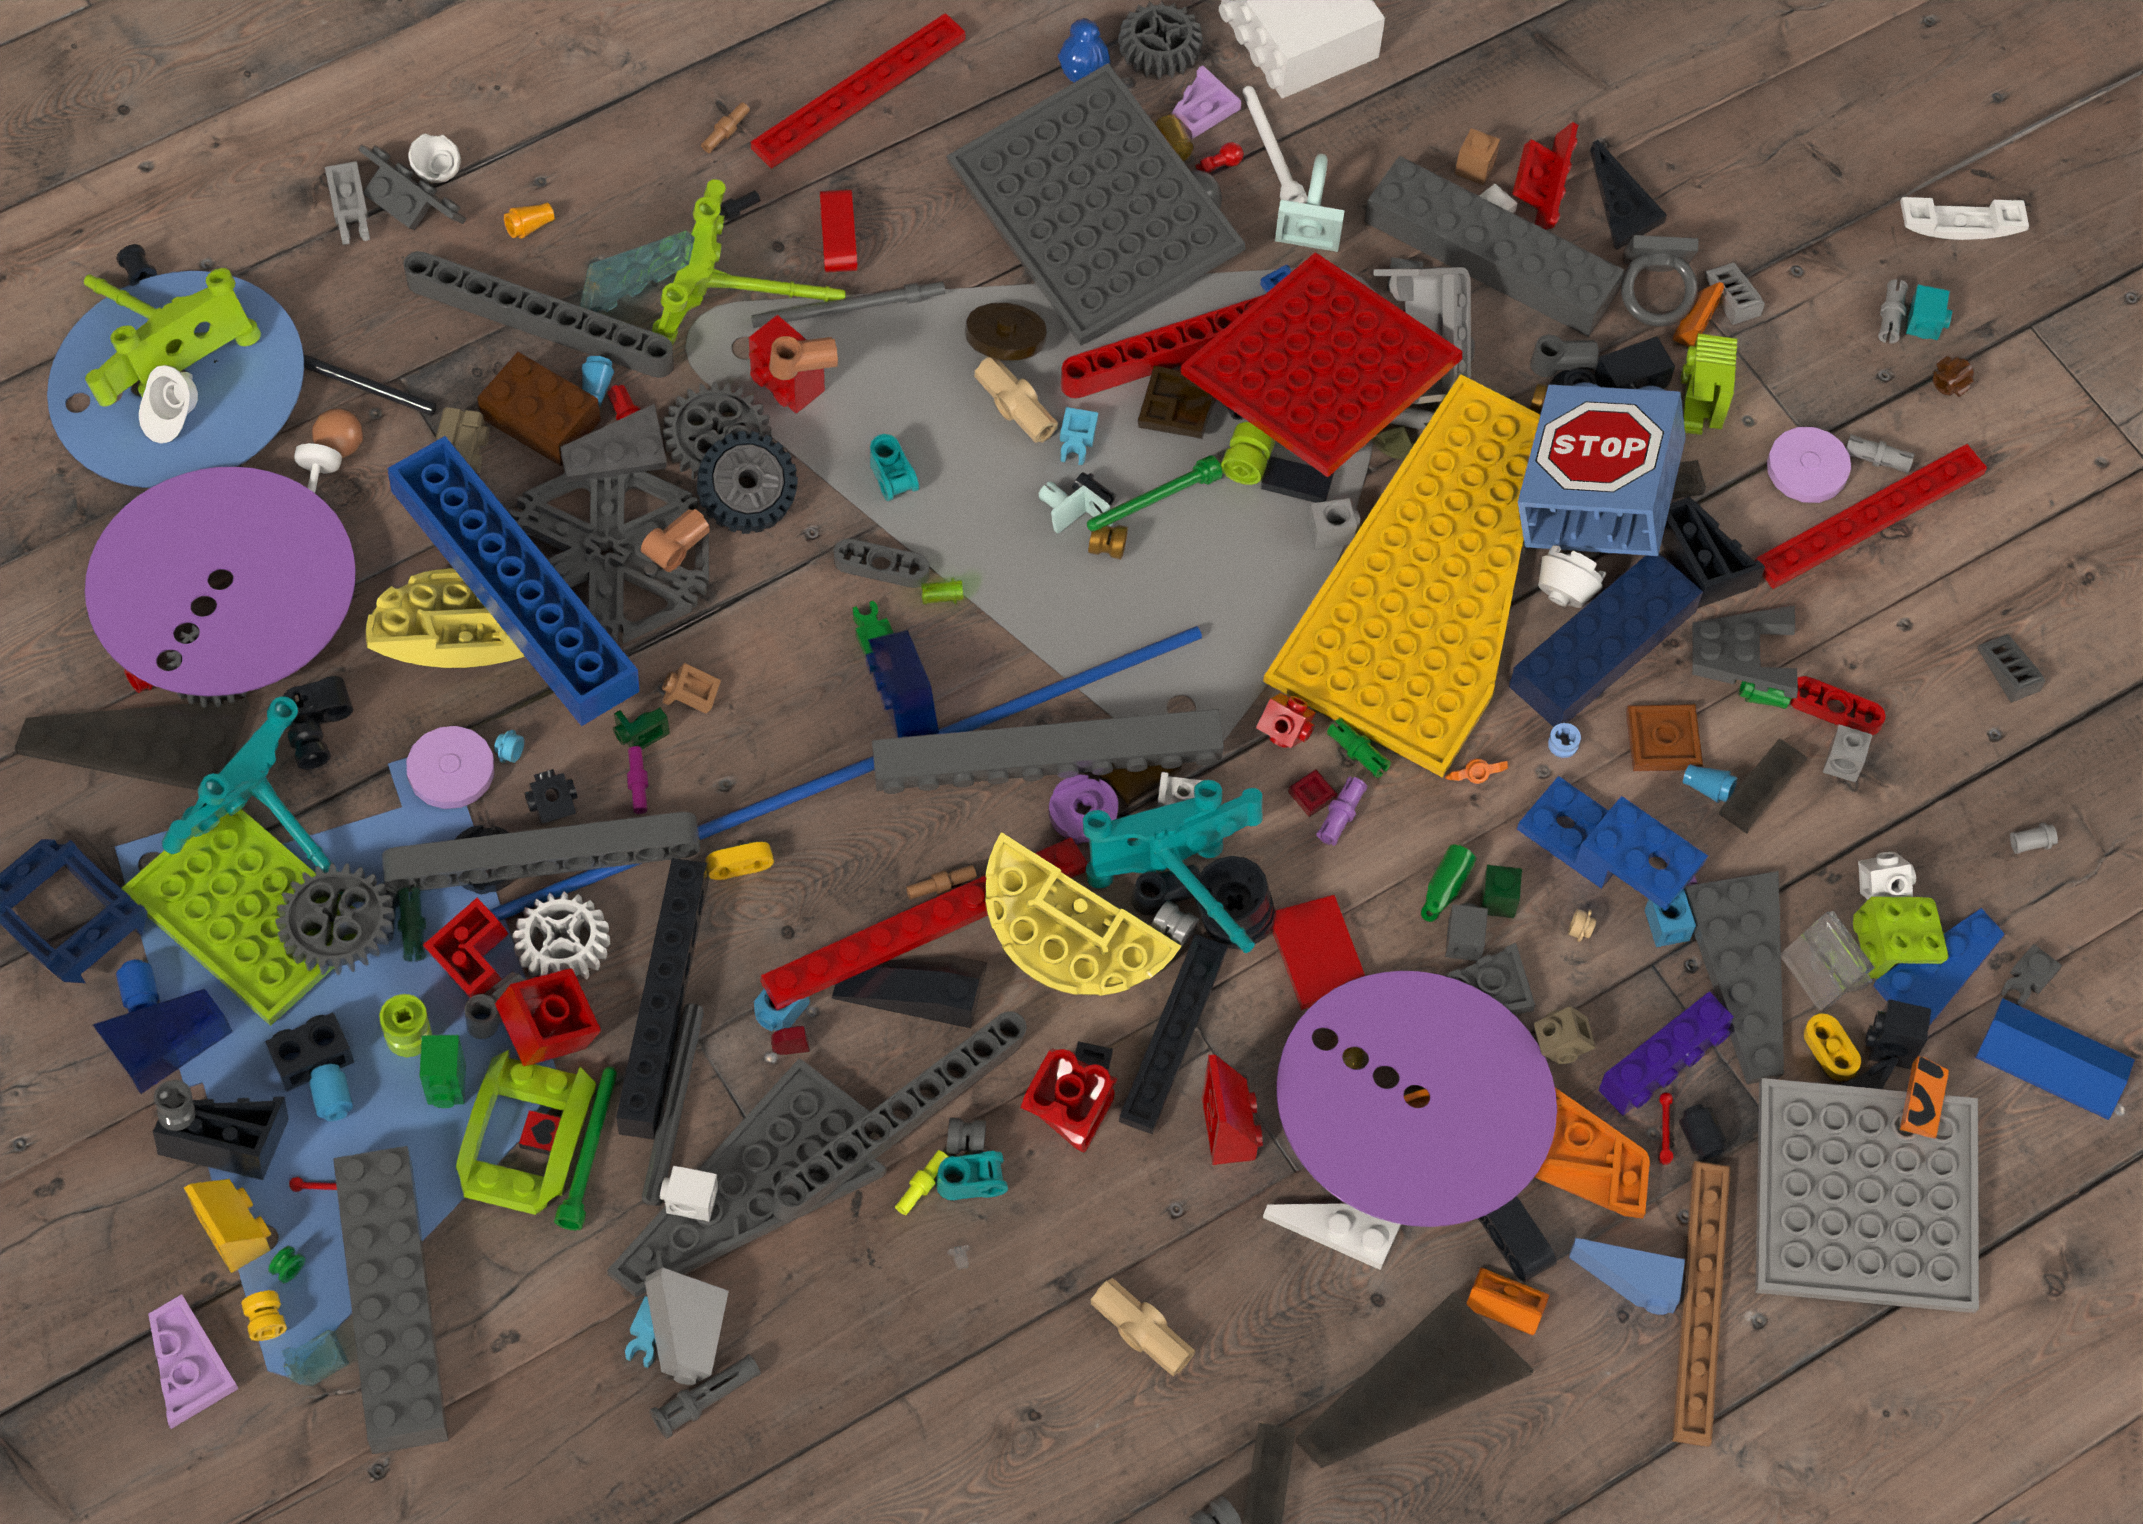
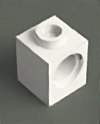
M673 1166L670 1178L664 1177L660 1191V1199L665 1200L666 1213L710 1222L718 1191L717 1174Z

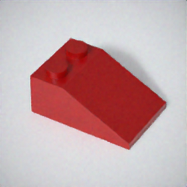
M1216 1054L1208 1055L1201 1099L1212 1165L1253 1161L1256 1159L1258 1147L1263 1146L1261 1126L1254 1125L1253 1114L1257 1113L1255 1092H1249L1247 1079Z

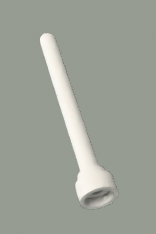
M1251 86L1244 87L1242 91L1244 99L1282 185L1279 195L1280 199L1306 203L1308 197L1304 187L1293 180L1254 88Z

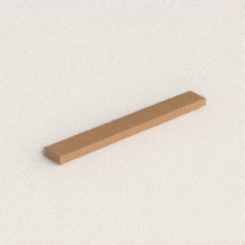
M1694 1161L1691 1175L1672 1442L1710 1447L1712 1443L1730 1181V1166Z

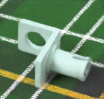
M1054 482L1047 483L1051 490L1044 485L1039 492V499L1053 508L1051 512L1053 529L1058 534L1085 512H1088L1093 517L1101 514L1094 506V503L1099 506L1102 512L1111 509L1107 502L1084 485L1070 496L1057 487Z

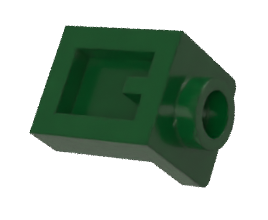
M661 707L652 712L641 714L631 724L621 710L614 713L616 726L613 727V732L621 745L627 744L629 747L639 746L644 749L670 734L668 717Z

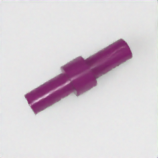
M633 746L628 749L630 771L627 773L628 789L632 790L633 812L644 814L647 812L646 789L649 786L648 773L643 767L642 748Z

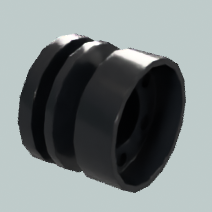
M1228 856L1216 859L1205 866L1197 879L1218 902L1223 904L1226 912L1240 927L1246 930V934L1255 944L1265 939L1274 926L1276 911L1266 875L1258 864L1245 857ZM1195 898L1205 931L1211 939L1227 945L1228 948L1240 949L1236 943L1231 942L1229 935L1221 926L1208 916L1205 908Z

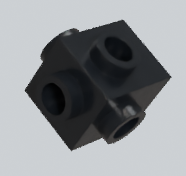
M554 769L534 775L535 782L528 784L530 791L525 792L524 795L530 813L537 812L540 825L576 814L572 800L577 799L578 796L572 778L566 780L564 773L556 775ZM549 789L555 791L557 795L554 802L547 800L545 796L546 791Z

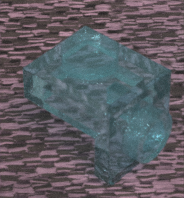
M332 1330L325 1331L297 1349L288 1347L282 1351L286 1360L283 1364L286 1374L293 1382L300 1385L313 1386L350 1364L335 1332Z

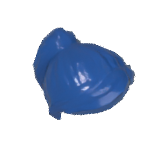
M1082 18L1071 24L1069 29L1071 36L1063 43L1061 51L1057 56L1064 74L1070 81L1076 82L1107 63L1110 65V56L1107 46L1099 37L1101 33L1094 21Z

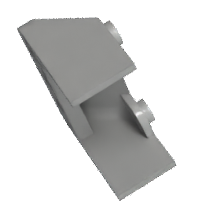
M1464 267L1374 269V276H1391L1389 282L1390 291L1397 301H1405V312L1463 351L1462 360L1413 403L1443 401L1460 374L1471 379V279L1468 270Z

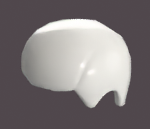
M422 134L411 143L408 153L410 165L423 180L430 183H443L449 181L458 173L461 164L459 149L446 136Z

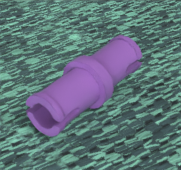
M1349 776L1338 798L1331 801L1328 807L1329 814L1316 834L1322 842L1335 846L1346 824L1353 821L1356 815L1355 808L1367 790V785L1362 780Z

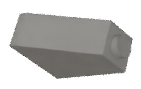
M661 1268L646 1276L645 1286L661 1372L674 1376L676 1382L685 1385H694L696 1382L711 1376L729 1291L665 1268Z

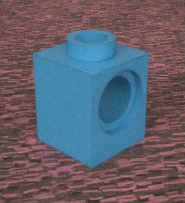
M1684 889L1666 910L1674 914L1676 918L1666 917L1662 913L1665 910L1648 899L1644 911L1656 947L1690 941L1696 925Z
M764 989L754 1000L756 1020L769 1031L789 1028L810 1004L809 996L783 1009L776 1010L771 1006L773 1003Z

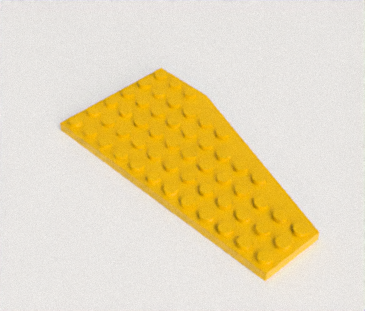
M1460 374L1265 673L1263 682L1289 696H1295L1308 703L1309 707L1334 720L1342 718L1356 732L1365 735L1378 744L1443 778L1493 696L1524 540L1518 499L1540 414Z

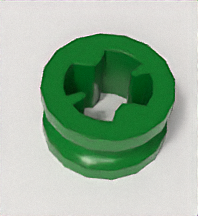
M288 1245L275 1255L268 1271L272 1275L279 1274V1281L287 1283L300 1272L305 1263V1257L302 1254L295 1255V1249Z

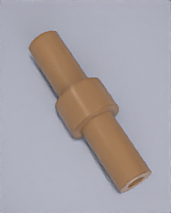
M741 102L727 117L723 116L714 125L715 130L701 143L702 149L707 153H711L723 139H729L737 130L736 125L750 112L749 107Z
M973 865L949 873L944 870L931 874V879L906 886V891L910 900L933 892L941 894L952 890L951 886L977 878L976 871Z

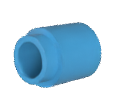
M335 1064L317 1067L311 1072L312 1079L309 1081L316 1114L327 1121L341 1120L353 1108L346 1075Z

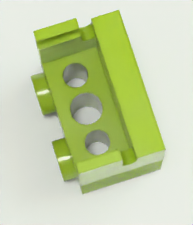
M1698 334L1695 346L1688 347L1686 364H1683L1680 379L1681 384H1686L1683 414L1685 433L1702 435L1704 418L1709 419V428L1722 429L1734 394L1738 339Z

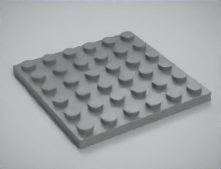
M1762 1078L1759 1082L1755 1293L1976 1313L1979 1310L1978 1098L1944 1095L1937 1137L1933 1139L1900 1130L1906 1091Z

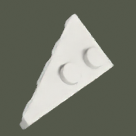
M1348 1204L1267 1205L1263 1218L1379 1270H1381L1401 1224L1365 1214Z

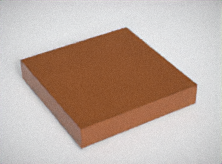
M1696 704L1627 706L1626 716L1633 771H1683L1690 764L1703 767Z

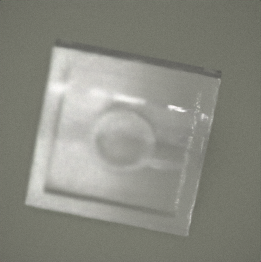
M1834 911L1826 912L1781 953L1782 960L1819 1011L1830 1008L1845 993L1863 990L1873 982L1868 973L1875 967Z

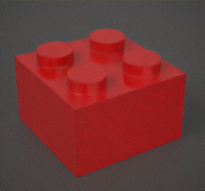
M777 314L748 337L750 375L760 387L765 386L771 391L781 406H788L797 414L825 391L824 368L800 371L794 378L789 380H781L771 374L769 370L771 348L777 338L790 336L797 341L807 340Z
M572 968L510 984L495 1003L524 1067L585 1050L601 1032Z

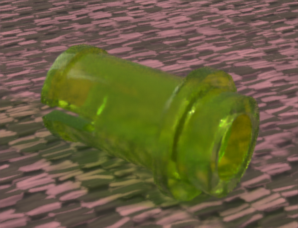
M951 577V581L921 583L923 605L949 601L957 604V601L964 600L962 580H955V577Z

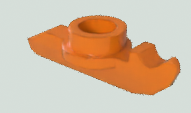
M1475 758L1467 763L1465 769L1453 771L1447 774L1445 779L1460 781L1467 778L1474 784H1480L1485 782L1490 774L1508 769V763L1503 761L1488 764L1482 759Z

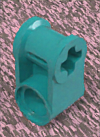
M880 434L874 437L870 444V467L878 481L884 499L891 501L893 496L909 490H912V492L918 491L919 483L916 473L908 462L899 441L890 434ZM887 453V454H890L891 456H889V457H881V456H879V454Z
M986 1151L973 1155L945 1158L938 1167L936 1181L938 1193L943 1198L953 1201L976 1197L991 1198L1003 1195L1009 1190L1007 1182L1003 1180L1001 1164L1004 1162L1003 1154L998 1151ZM956 1174L962 1180L958 1183H951L945 1179V1176Z

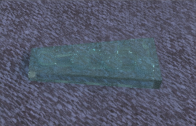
M683 231L589 264L580 307L594 312H598L601 309L608 312L617 307V300L629 294L631 297H634L642 292V289L649 281L653 280L655 283H658L689 265L695 237L688 231Z

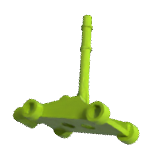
M713 179L707 183L704 196L695 203L693 209V217L696 221L692 234L688 235L684 240L682 248L683 258L674 282L666 285L662 291L660 301L664 310L661 319L654 322L651 332L667 337L673 345L678 334V327L685 315L692 308L701 305L703 296L708 288H733L788 295L791 298L796 296L824 300V302L845 299V290L830 288L829 286L820 287L796 284L793 281L789 283L734 276L714 269V263L719 262L721 243L716 242L717 234L721 235L724 216L720 215V207L726 187L721 180Z
M227 268L213 270L206 277L207 288L189 296L175 297L171 300L172 303L166 304L163 309L160 307L155 308L130 295L128 291L120 290L107 283L103 278H97L91 274L84 278V285L92 289L96 294H102L115 301L117 305L124 306L149 319L137 330L129 325L121 326L114 330L110 340L117 352L101 367L87 373L85 381L100 406L112 405L117 400L119 394L138 380L140 383L137 389L143 398L149 375L158 366H171L180 372L234 338L238 345L244 347L250 346L260 339L261 332L255 320L247 318L233 291L236 283L230 270ZM202 322L210 323V328L207 332L194 333L198 324Z

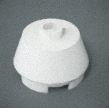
M1552 546L1547 556L1542 557L1538 586L1549 595L1548 598L1552 602L1563 607L1569 605L1582 608L1603 588L1601 583L1606 572L1601 570L1596 572L1594 569L1597 563L1572 550L1571 554L1565 555L1559 553L1561 550L1559 546Z

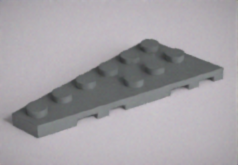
M1779 871L1686 886L1684 891L1696 925L1694 935L1716 998L1734 1016L1728 1030L1731 1032L1730 1038L1745 1081L1748 1085L1759 1083L1762 1078L1779 1079L1784 1074Z

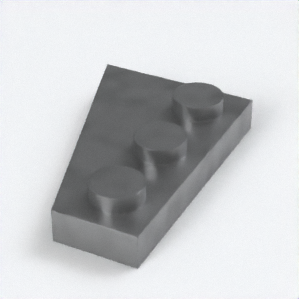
M655 403L562 446L561 456L567 483L665 469L667 462Z

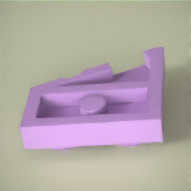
M1202 65L1197 70L1195 81L1192 85H1188L1183 93V99L1174 108L1172 121L1193 139L1240 110L1241 100Z

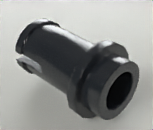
M1082 472L1072 486L1077 491L1084 485L1110 506L1116 498L1114 492H1111L1094 480L1092 473L1086 474Z

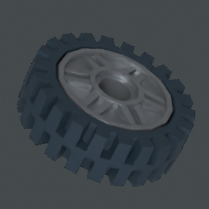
M739 431L736 435H732V433L726 435L722 440L716 441L706 452L698 470L697 494L700 497L702 508L705 507L706 514L710 519L714 518L716 524L721 527L723 525L729 527L728 530L732 532L739 530L742 531V534H749L751 531L758 533L762 532L765 528L773 527L786 515L796 495L798 477H796L795 463L792 464L791 455L788 451L785 453L782 444L779 442L774 443L772 437L765 435V437L759 436V432L752 431L751 434H746L745 431ZM743 476L750 477L754 480L755 487L751 489L744 488L740 485L738 479Z

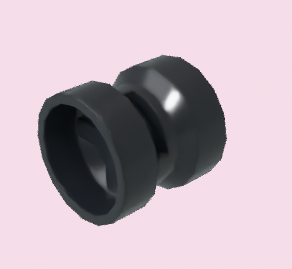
M304 722L296 725L288 732L287 737L290 746L296 750L294 757L300 769H315L330 760L331 755L328 746L322 742L324 735L320 724L317 722Z

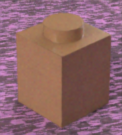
M1471 128L1459 151L1455 175L1484 185L1496 163L1500 139Z

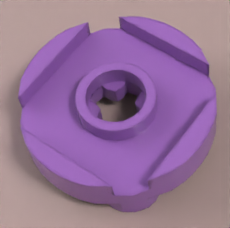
M1088 775L1066 778L1055 787L1050 798L1049 819L1052 826L1066 839L1072 837L1076 845L1089 842V838L1085 836L1083 831V818L1085 815L1076 812L1078 803H1082L1084 806L1091 805L1092 808L1089 812L1101 810L1108 813L1111 820L1117 819V796L1112 787L1099 779V782L1094 779H1088Z

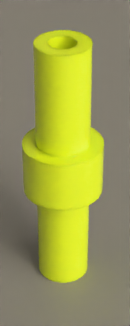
M938 1150L925 1168L918 1170L909 1181V1189L895 1206L898 1212L906 1216L922 1195L926 1196L935 1185L934 1179L938 1174L940 1163L945 1158H948L944 1152Z

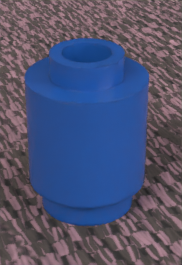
M138 959L125 962L116 972L123 1006L128 1009L129 1014L134 1016L153 1012L157 1008L159 994L152 966Z

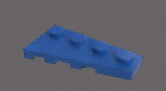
M1982 908L1943 934L1948 951V959L1944 963H1900L1878 978L1873 985L1874 988L1886 1001L1891 999L1931 1008L1930 1026L2004 936V932Z

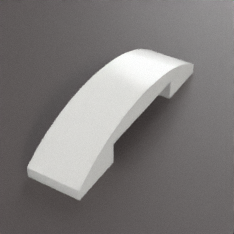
M1902 197L1900 200L1905 227L1931 237L1955 240L1988 239L2016 234L2029 228L2023 200H1993L1990 207L1934 206L1933 198Z

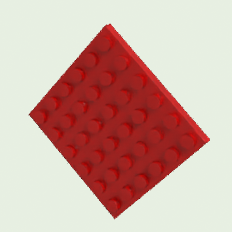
M1315 252L1181 365V374L1326 477H1329L1462 360L1463 351Z

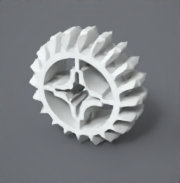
M565 891L562 893L561 899L557 900L549 893L547 896L548 902L546 903L536 898L534 902L535 910L525 907L523 911L525 918L517 919L516 927L518 930L513 933V940L516 943L514 951L515 955L520 957L521 967L528 968L529 975L532 978L539 974L543 976L572 968L576 976L580 974L583 978L588 979V968L599 970L600 961L598 959H606L607 949L605 947L610 945V936L607 935L609 926L606 921H603V912L600 909L595 910L594 903L591 900L583 903L582 897L579 894L572 900H569L568 894ZM583 926L590 932V938L585 947L580 944V939L578 938L581 935L580 930ZM538 932H541L545 939L543 948L540 951H537L533 946Z

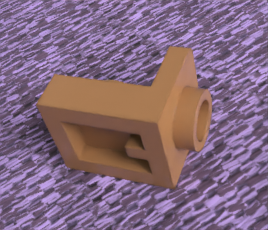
M684 663L675 672L670 671L666 676L662 686V690L666 691L662 703L669 706L676 699L701 712L708 713L712 709L721 680Z

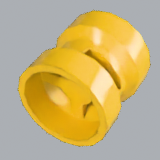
M260 1291L242 1300L243 1313L250 1320L247 1328L251 1340H270L282 1335L287 1330L285 1318L278 1311L281 1303L276 1291Z

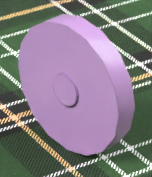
M1797 427L1785 431L1774 441L1767 459L1768 475L1773 484L1787 497L1805 503H1820L1834 498L1844 489L1851 471L1850 455L1844 444L1831 433L1816 427Z
M459 726L439 727L424 734L412 746L406 760L407 778L415 795L428 805L442 809L462 808L477 801L489 789L494 777L493 753L486 740L473 730Z

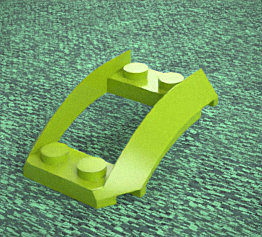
M509 1049L493 1057L490 1061L466 1127L456 1163V1170L460 1177L461 1188L465 1198L536 1215L547 1207L551 1199L557 1195H563L573 1153L597 1084L581 1067H579L577 1074L536 1064L524 1067L520 1060L509 1058ZM498 1095L563 1110L544 1177L477 1160L487 1124Z

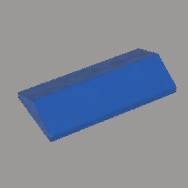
M2004 998L1999 1003L1975 1057L2107 1120L2110 1119L2128 1082L2135 1059Z

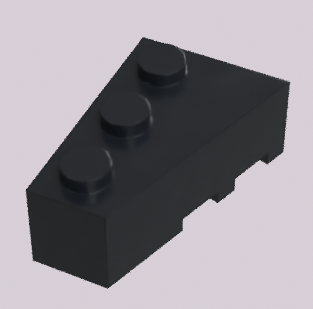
M1687 497L1670 503L1661 543L1675 568L1703 591L1698 608L1757 588L1765 566L1759 560L1754 561L1741 549L1742 544L1736 539L1731 540L1719 529L1720 524L1691 497Z
M285 1096L273 1097V1101L250 1102L249 1098H237V1102L214 1103V1099L193 1100L196 1113L195 1119L190 1126L178 1131L164 1128L158 1119L153 1130L158 1155L263 1180L289 1120Z

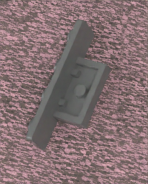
M364 145L359 147L358 151L380 166L363 194L405 226L415 230L431 205L448 218L464 224L467 218L458 212L461 208L459 205L447 197H444L442 200L435 195L437 192L436 188L422 179L418 183L412 178L414 172L398 162L395 166L389 161L391 157L389 153L376 145L372 149Z

